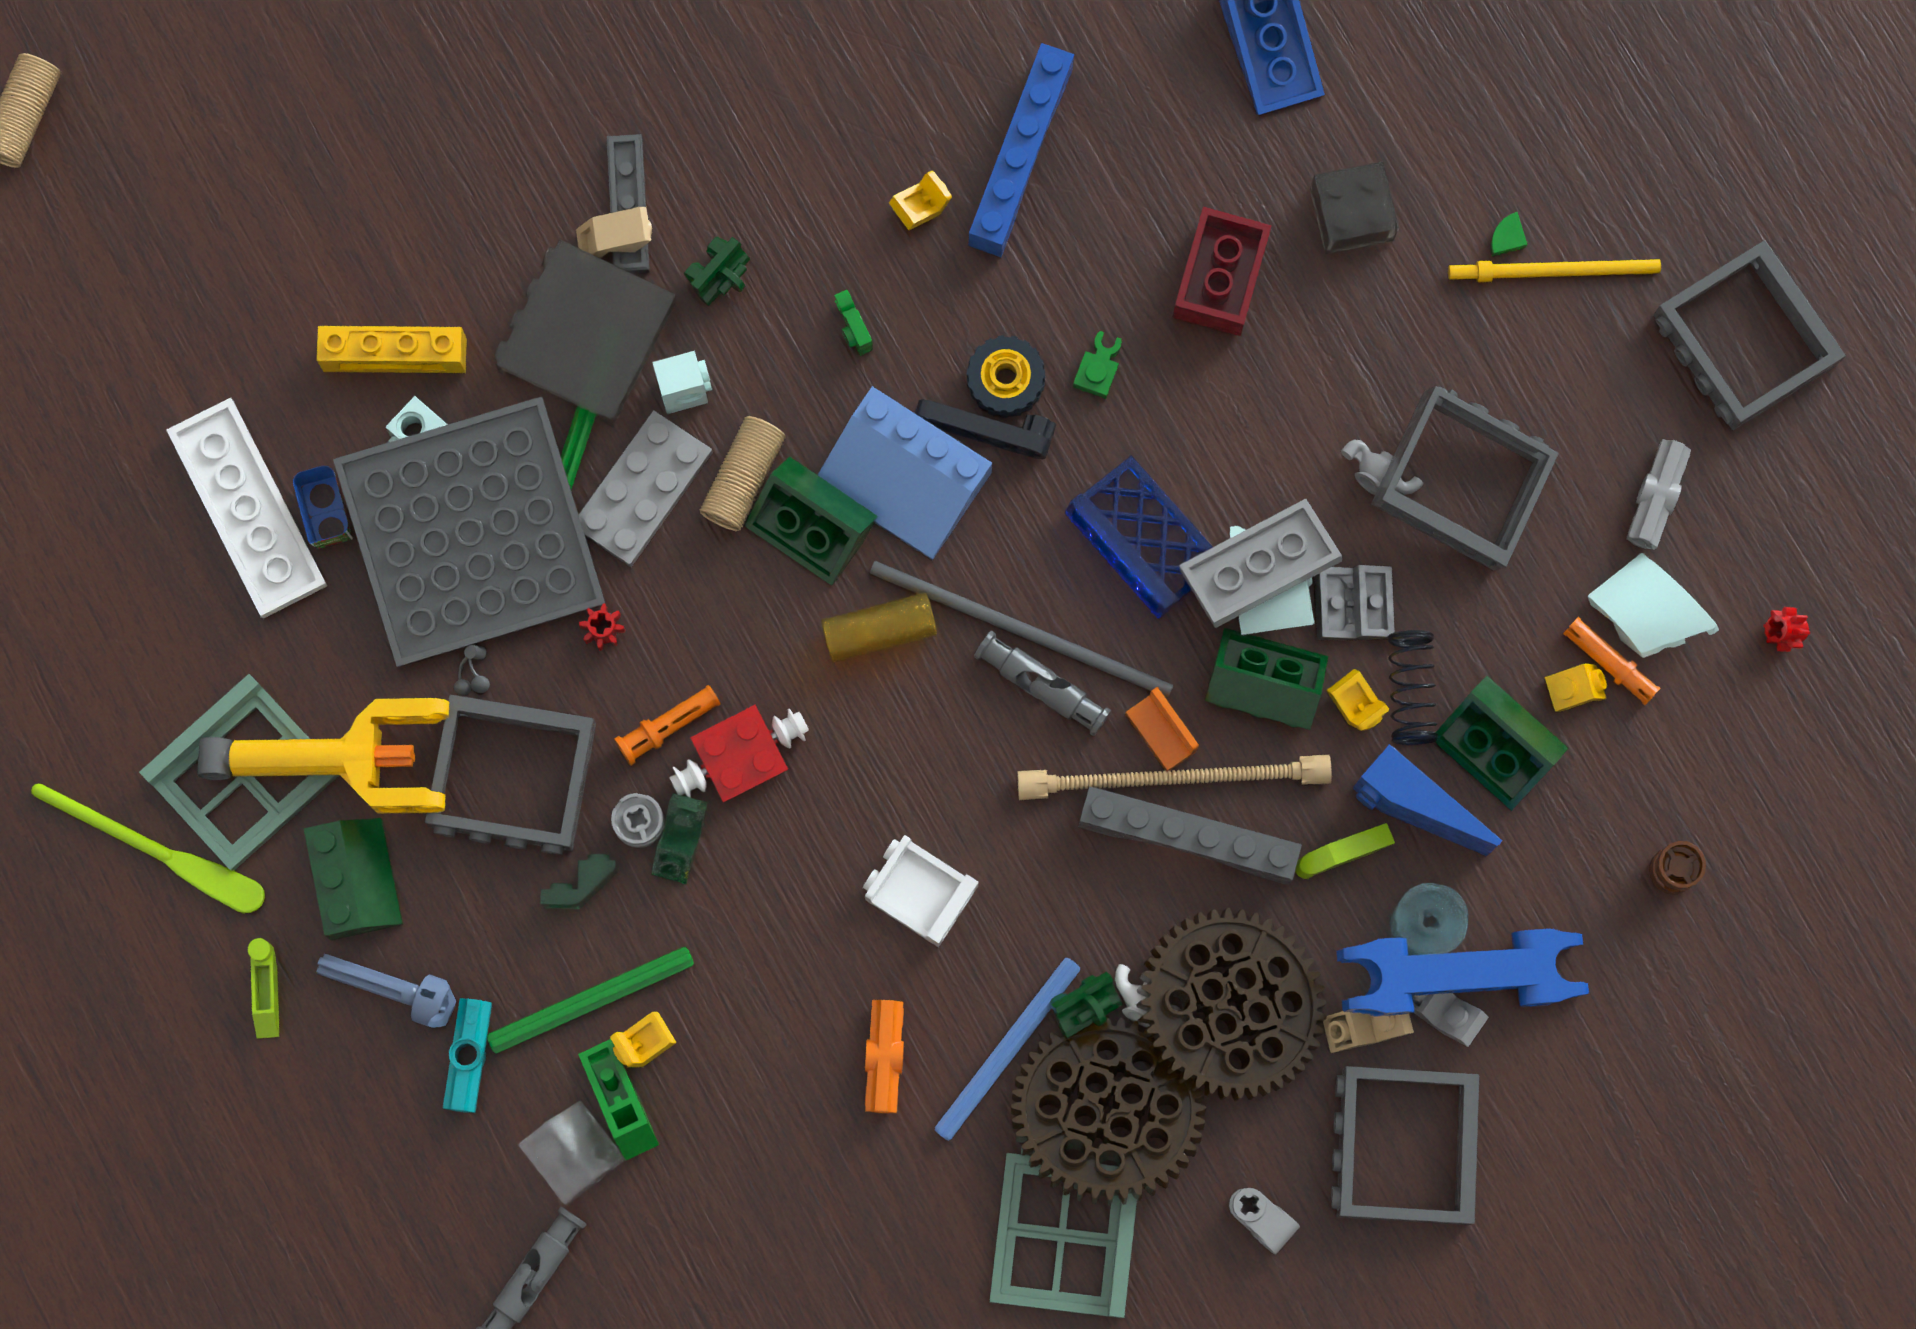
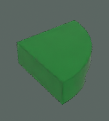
M1518 212L1505 217L1496 227L1490 247L1492 257L1526 248L1527 241Z

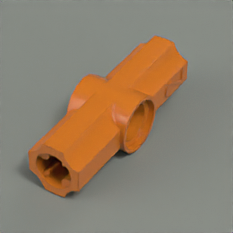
M872 1000L870 1039H867L865 1072H868L865 1112L897 1114L899 1074H902L904 1041H901L904 1008L903 1002Z

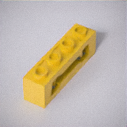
M318 326L317 362L323 372L466 373L467 338L462 327Z

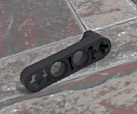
M924 399L918 401L915 410L916 415L940 430L1035 459L1046 458L1056 428V423L1039 415L1027 414L1022 428Z

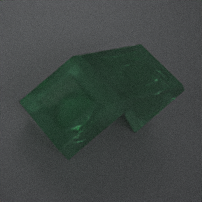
M675 793L672 794L664 831L656 848L651 875L687 884L703 831L708 802Z
M587 855V860H578V889H572V884L552 883L550 884V889H541V905L544 909H581L618 873V864L615 860H609V855Z

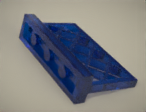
M1132 455L1085 493H1080L1071 500L1065 511L1068 518L1158 619L1192 591L1185 578L1183 587L1175 594L1164 583L1165 572L1182 574L1180 566L1165 565L1166 548L1185 550V562L1190 560L1191 551L1205 552L1213 548ZM1130 469L1139 479L1138 490L1119 488L1120 475ZM1114 481V487H1108ZM1097 493L1113 494L1112 511L1098 509L1090 499ZM1119 495L1138 497L1137 514L1118 512ZM1143 499H1157L1162 505V516L1143 514ZM1117 519L1137 521L1136 537L1122 536L1117 530ZM1142 522L1161 524V540L1141 538ZM1167 524L1181 526L1186 532V542L1166 541ZM1141 545L1160 547L1159 564L1146 563L1140 556Z

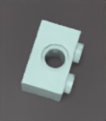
M695 351L653 362L667 414L708 403L706 392L712 390L705 360L698 362Z

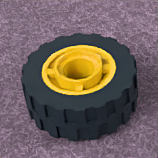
M1001 335L995 339L990 338L982 346L979 345L975 349V354L969 359L967 383L970 395L977 402V406L982 410H987L988 414L993 416L1000 415L1001 418H1008V416L1012 415L1016 417L1021 415L1022 412H1028L1032 409V405L1041 398V393L1044 391L1045 386L1044 363L1036 348L1033 349L1026 340L1022 341L1012 335L1011 337ZM1003 369H1009L1016 374V378L1009 384H1002L996 379V375Z

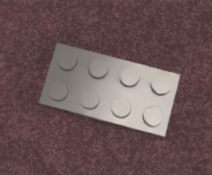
M653 410L580 512L579 518L585 537L629 567H632L710 458L713 450Z
M1304 499L1179 566L1182 575L1214 628H1217L1342 562V555L1307 499Z

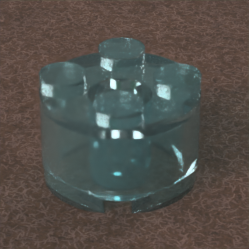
M1422 883L1407 891L1394 906L1389 920L1393 938H1407L1409 956L1450 953L1465 938L1468 928V909L1462 897L1451 887L1435 883ZM1433 915L1437 920L1433 924L1434 928L1431 926L1426 928L1422 923L1425 920L1424 916L1428 918Z

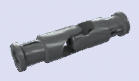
M993 631L987 634L974 654V658L977 660L984 659L999 669L1001 676L1033 697L1042 700L1048 707L1066 719L1073 718L1088 728L1092 736L1098 733L1111 713V709L1108 707L1101 708L1086 698L1084 691L1064 678H1060L1052 670L1019 648L1012 649L997 639L996 633ZM1026 671L1038 674L1036 680L1031 682Z
M561 1206L558 1209L559 1215L548 1231L542 1232L522 1263L492 1303L494 1309L482 1326H478L476 1329H512L515 1323H520L537 1299L539 1293L569 1253L568 1246L578 1231L584 1229L587 1224ZM539 1265V1270L536 1272L534 1269ZM526 1283L527 1287L522 1290L523 1285Z

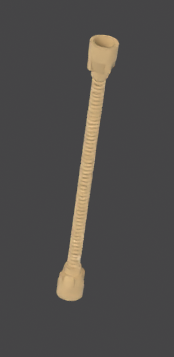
M1329 755L1300 756L1299 762H1291L1288 766L1286 764L1283 766L1281 764L1279 766L1274 765V767L1272 765L1269 767L1268 765H1265V767L1261 765L1255 768L1254 766H1251V768L1249 766L1246 768L1242 766V768L1237 767V769L1235 767H1232V769L1231 767H1228V769L1224 767L1223 769L1218 768V770L1217 768H1214V770L1212 768L1209 770L1205 768L1204 770L1200 769V771L1198 769H1195V771L1194 769L1190 771L1187 769L1186 771L1181 770V772L1180 770H1177V772L1175 770H1172V772L1168 770L1167 773L1166 771H1163V773L1161 771H1158V773L1157 771L1153 773L1150 771L1149 773L1144 772V774L1143 772H1135V774L1131 772L1130 774L1126 773V775L1124 773H1121V775L1120 773L1116 775L1112 773V775L1107 774V776L1106 774L1102 776L1101 774H1098V776L1094 774L1093 776L1084 775V777L1082 775L1079 777L1075 775V777L1070 776V778L1069 776L1065 778L1061 776L1060 778L1059 776L1056 777V775H1047V770L1017 771L1019 800L1048 798V793H1057L1060 789L1062 791L1065 788L1066 790L1070 788L1071 790H1074V788L1082 790L1083 788L1088 789L1089 786L1101 789L1102 786L1103 788L1107 786L1108 788H1111V786L1113 788L1116 786L1120 788V786L1125 787V785L1127 787H1130V785L1131 787H1134V785L1138 787L1139 784L1140 786H1144V784L1145 786H1148V784L1150 786L1153 784L1157 786L1158 784L1162 785V783L1164 785H1167V783L1168 785L1172 783L1175 785L1176 783L1181 784V782L1182 784H1190V782L1194 784L1195 781L1196 783H1199V781L1201 783H1204V781L1205 783L1209 781L1212 783L1213 781L1218 782V780L1219 782H1227V780L1231 782L1232 779L1233 781H1241V779L1249 781L1250 779L1255 780V778L1256 780H1264V778L1268 780L1269 778L1278 779V777L1280 779L1283 777L1287 779L1288 777L1292 778V780H1301L1302 785L1331 784L1332 777Z

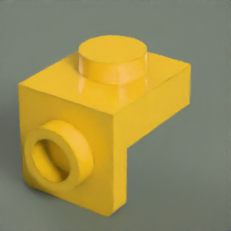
M930 171L924 175L920 183L894 195L889 204L907 229L911 230L939 216L952 199V196L935 172Z
M1582 664L1545 677L1555 712H1561L1590 701L1606 699L1604 690L1607 688L1605 676L1594 664Z
M1353 669L1326 690L1346 722L1361 731L1376 726L1382 720V715L1389 711L1386 703L1377 699L1360 671Z
M651 1012L625 1032H615L610 1036L615 1045L613 1047L615 1056L623 1065L628 1067H644L676 1044L675 1039L658 1012Z

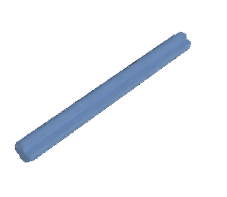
M1065 958L935 1126L937 1134L945 1140L949 1141L952 1139L1052 1008L1051 999L1063 993L1080 971L1078 964L1069 958Z

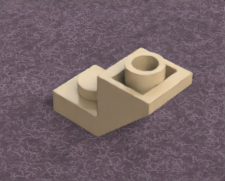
M636 207L592 217L578 227L576 233L581 263H594L608 252H636L651 241L652 226L648 220L646 207Z
M1342 1011L1328 1015L1327 1019L1323 1021L1331 1053L1414 1033L1409 1014L1374 1017L1367 1014Z

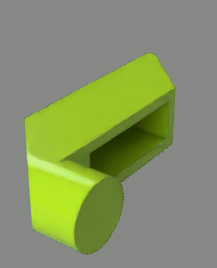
M1387 823L1309 852L1298 859L1295 872L1299 877L1309 879L1321 872L1368 856L1394 844L1395 841Z
M257 938L252 940L248 946V954L251 957L252 1016L257 1039L279 1037L278 972L273 946L268 941Z

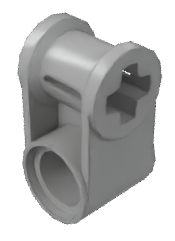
M1254 1188L1239 1189L1232 1194L1229 1200L1231 1214L1265 1248L1275 1255L1300 1228L1299 1224L1285 1211L1274 1205L1260 1191ZM1253 1196L1255 1200L1252 1206L1255 1208V1211L1242 1213L1240 1210L1243 1204L1239 1200L1241 1197L1250 1198Z

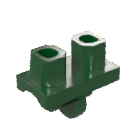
M715 237L706 250L712 259L709 264L703 267L698 262H695L684 272L685 277L701 301L708 306L719 294L724 296L731 287L738 292H741L746 287L740 277L746 272L747 268L745 265L750 258L741 248V243L733 237L729 241Z
M1107 972L1098 977L1091 975L1082 980L1078 989L1068 995L1061 993L1051 999V1007L1060 1029L1067 1038L1093 1022L1097 1026H1101L1106 1023L1105 1015L1123 1005L1114 988L1112 976Z

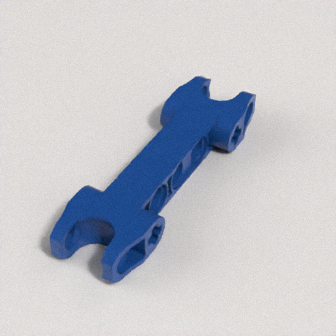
M1555 929L1524 930L1511 933L1513 949L1410 956L1408 954L1407 938L1377 939L1363 945L1343 948L1336 951L1337 962L1358 963L1365 967L1369 972L1371 985L1365 996H1356L1343 1000L1342 1009L1343 1012L1361 1013L1374 1017L1404 1015L1415 1012L1413 996L1511 989H1518L1520 1007L1547 1006L1565 999L1589 994L1588 983L1569 982L1563 979L1557 972L1555 965L1559 951L1583 945V937L1579 933L1562 932Z

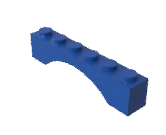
M1041 43L969 231L968 246L1002 257L1037 155L1073 70L1074 54Z

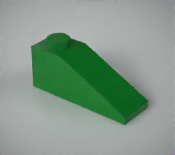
M609 1039L578 1055L611 1134L624 1159L629 1160L658 1146L659 1142L625 1066L614 1054L613 1047L615 1045Z

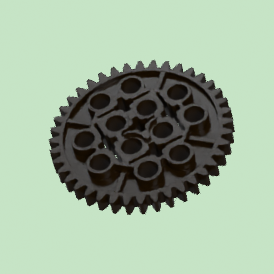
M1230 908L1222 911L1221 916H1219L1216 909H1212L1207 913V918L1202 912H1199L1194 916V922L1188 917L1181 922V927L1175 925L1169 930L1171 936L1167 934L1159 939L1161 946L1156 945L1150 951L1154 958L1149 957L1144 962V965L1150 971H1144L1140 974L1139 978L1147 984L1141 985L1137 989V993L1146 998L1139 1001L1136 1007L1147 1010V1013L1142 1015L1138 1021L1149 1024L1150 1027L1142 1035L1143 1037L1154 1036L1155 1041L1148 1048L1149 1050L1161 1049L1162 1053L1159 1055L1157 1062L1161 1063L1167 1060L1171 1062L1167 1070L1168 1074L1179 1070L1181 1072L1178 1081L1180 1084L1189 1078L1192 1079V1091H1196L1204 1085L1206 1097L1212 1095L1216 1089L1218 1090L1219 1100L1227 1098L1231 1091L1234 1101L1240 1100L1244 1093L1248 1100H1252L1257 1097V1092L1264 1097L1271 1093V1088L1278 1091L1284 1087L1283 1081L1290 1083L1295 1079L1294 1072L1299 1074L1306 1069L1303 1062L1308 1063L1314 1058L1309 1050H1315L1320 1047V1043L1314 1037L1321 1036L1325 1030L1317 1025V1023L1326 1020L1327 1015L1317 1010L1325 1006L1327 1001L1317 998L1316 995L1325 990V987L1314 985L1313 981L1321 974L1315 971L1309 972L1308 968L1313 964L1314 959L1303 960L1301 958L1306 947L1302 946L1294 949L1292 945L1296 939L1295 935L1285 940L1282 937L1285 929L1284 926H1280L1275 931L1271 930V918L1259 924V914L1255 912L1246 920L1244 909L1239 910L1234 918ZM1222 940H1228L1235 947L1234 955L1224 950ZM1189 951H1195L1200 954L1202 958L1201 966L1194 964L1190 960ZM1269 963L1278 966L1281 972L1280 978L1274 977L1269 972ZM1215 965L1217 967L1223 966V968L1231 966L1223 974L1220 972L1206 974ZM1236 974H1241L1247 979L1248 989L1241 988L1237 984ZM1203 985L1213 988L1216 996L1215 1000L1205 997L1202 991ZM1261 988L1262 990H1269L1271 996H1260L1259 990ZM1169 996H1175L1180 999L1183 1007L1182 1011H1176L1171 1007ZM1282 997L1292 1001L1294 1012L1284 1009L1281 1001ZM1227 1000L1229 1002H1235L1237 1004V1008L1235 1006L1229 1007L1227 1004ZM1249 1008L1256 1009L1260 1013L1262 1019L1260 1024L1251 1020ZM1195 1010L1197 1013L1203 1012L1205 1018L1203 1020L1201 1018L1195 1019L1192 1013ZM1216 1019L1223 1020L1227 1024L1229 1029L1228 1035L1222 1034L1217 1030ZM1183 1030L1189 1031L1194 1035L1195 1046L1185 1043L1182 1037ZM1241 1034L1243 1036L1259 1034L1249 1043L1247 1041L1232 1043ZM1263 1042L1273 1047L1275 1052L1274 1058H1269L1264 1054L1262 1050ZM1229 1054H1235L1240 1058L1242 1063L1241 1070L1231 1066Z
M1105 1016L1106 1023L1103 1026H1097L1093 1022L1089 1027L1083 1028L1068 1038L1062 1032L1061 1038L1051 1032L1049 1034L1050 1045L1040 1041L1038 1043L1039 1054L1030 1051L1028 1054L1030 1064L1022 1063L1020 1073L1023 1076H1016L1015 1086L1019 1089L1012 1091V1100L1017 1103L1011 1104V1114L1016 1116L1012 1119V1128L1019 1130L1015 1134L1016 1142L1024 1143L1021 1146V1154H1032L1029 1159L1030 1168L1041 1165L1039 1178L1042 1179L1051 1174L1050 1187L1054 1188L1061 1182L1064 1183V1195H1068L1074 1188L1077 1190L1078 1201H1081L1086 1193L1091 1194L1092 1204H1096L1100 1195L1105 1196L1107 1205L1111 1206L1114 1196L1118 1195L1123 1205L1127 1203L1128 1194L1132 1193L1137 1201H1141L1143 1189L1151 1196H1154L1156 1192L1155 1183L1166 1189L1169 1184L1168 1176L1176 1180L1179 1178L1180 1170L1178 1167L1188 1168L1190 1160L1187 1156L1195 1157L1197 1147L1194 1144L1201 1143L1202 1134L1199 1130H1204L1205 1120L1200 1117L1205 1115L1206 1106L1199 1104L1204 1100V1092L1191 1090L1192 1079L1189 1078L1180 1084L1178 1082L1181 1074L1179 1070L1171 1074L1167 1073L1168 1067L1171 1064L1169 1060L1161 1063L1157 1062L1162 1051L1161 1049L1149 1050L1148 1047L1155 1039L1143 1037V1032L1138 1031V1021L1135 1020L1130 1028H1126L1124 1018L1120 1017L1117 1025L1112 1026L1109 1016ZM1103 1050H1109L1116 1057L1111 1060H1104L1100 1058L1098 1053ZM1138 1061H1145L1151 1068L1146 1071H1140L1133 1064ZM1056 1072H1064L1070 1079L1058 1082L1051 1075ZM1118 1072L1124 1073V1077L1120 1082L1114 1080ZM1081 1076L1077 1091L1078 1099L1071 1105L1067 1120L1064 1122L1068 1110L1067 1100L1071 1097V1094H1074L1078 1079ZM1091 1083H1099L1103 1085L1105 1090L1100 1093H1093L1089 1091L1087 1086ZM1126 1094H1134L1141 1101L1136 1104H1129L1122 1097ZM1114 1096L1112 1105L1113 1109L1110 1111V1114H1107L1105 1123L1103 1124V1111H1105L1106 1107L1109 1106L1111 1097ZM1152 1098L1148 1112L1149 1121L1143 1126L1139 1141L1135 1144L1140 1126L1138 1123L1142 1116L1145 1115L1149 1099ZM1045 1105H1053L1059 1112L1054 1115H1046L1040 1108ZM1170 1105L1176 1112L1172 1115H1164L1158 1110V1107ZM1080 1116H1088L1093 1119L1094 1123L1090 1126H1082L1077 1123L1076 1119ZM1116 1127H1124L1130 1134L1126 1137H1117L1111 1130ZM1096 1138L1103 1140L1098 1149L1092 1147V1143H1094ZM1151 1138H1159L1165 1143V1146L1156 1149L1149 1146L1147 1141ZM1070 1149H1077L1083 1154V1157L1072 1160L1064 1153ZM1112 1160L1118 1164L1119 1168L1114 1171H1107L1101 1167L1100 1163Z

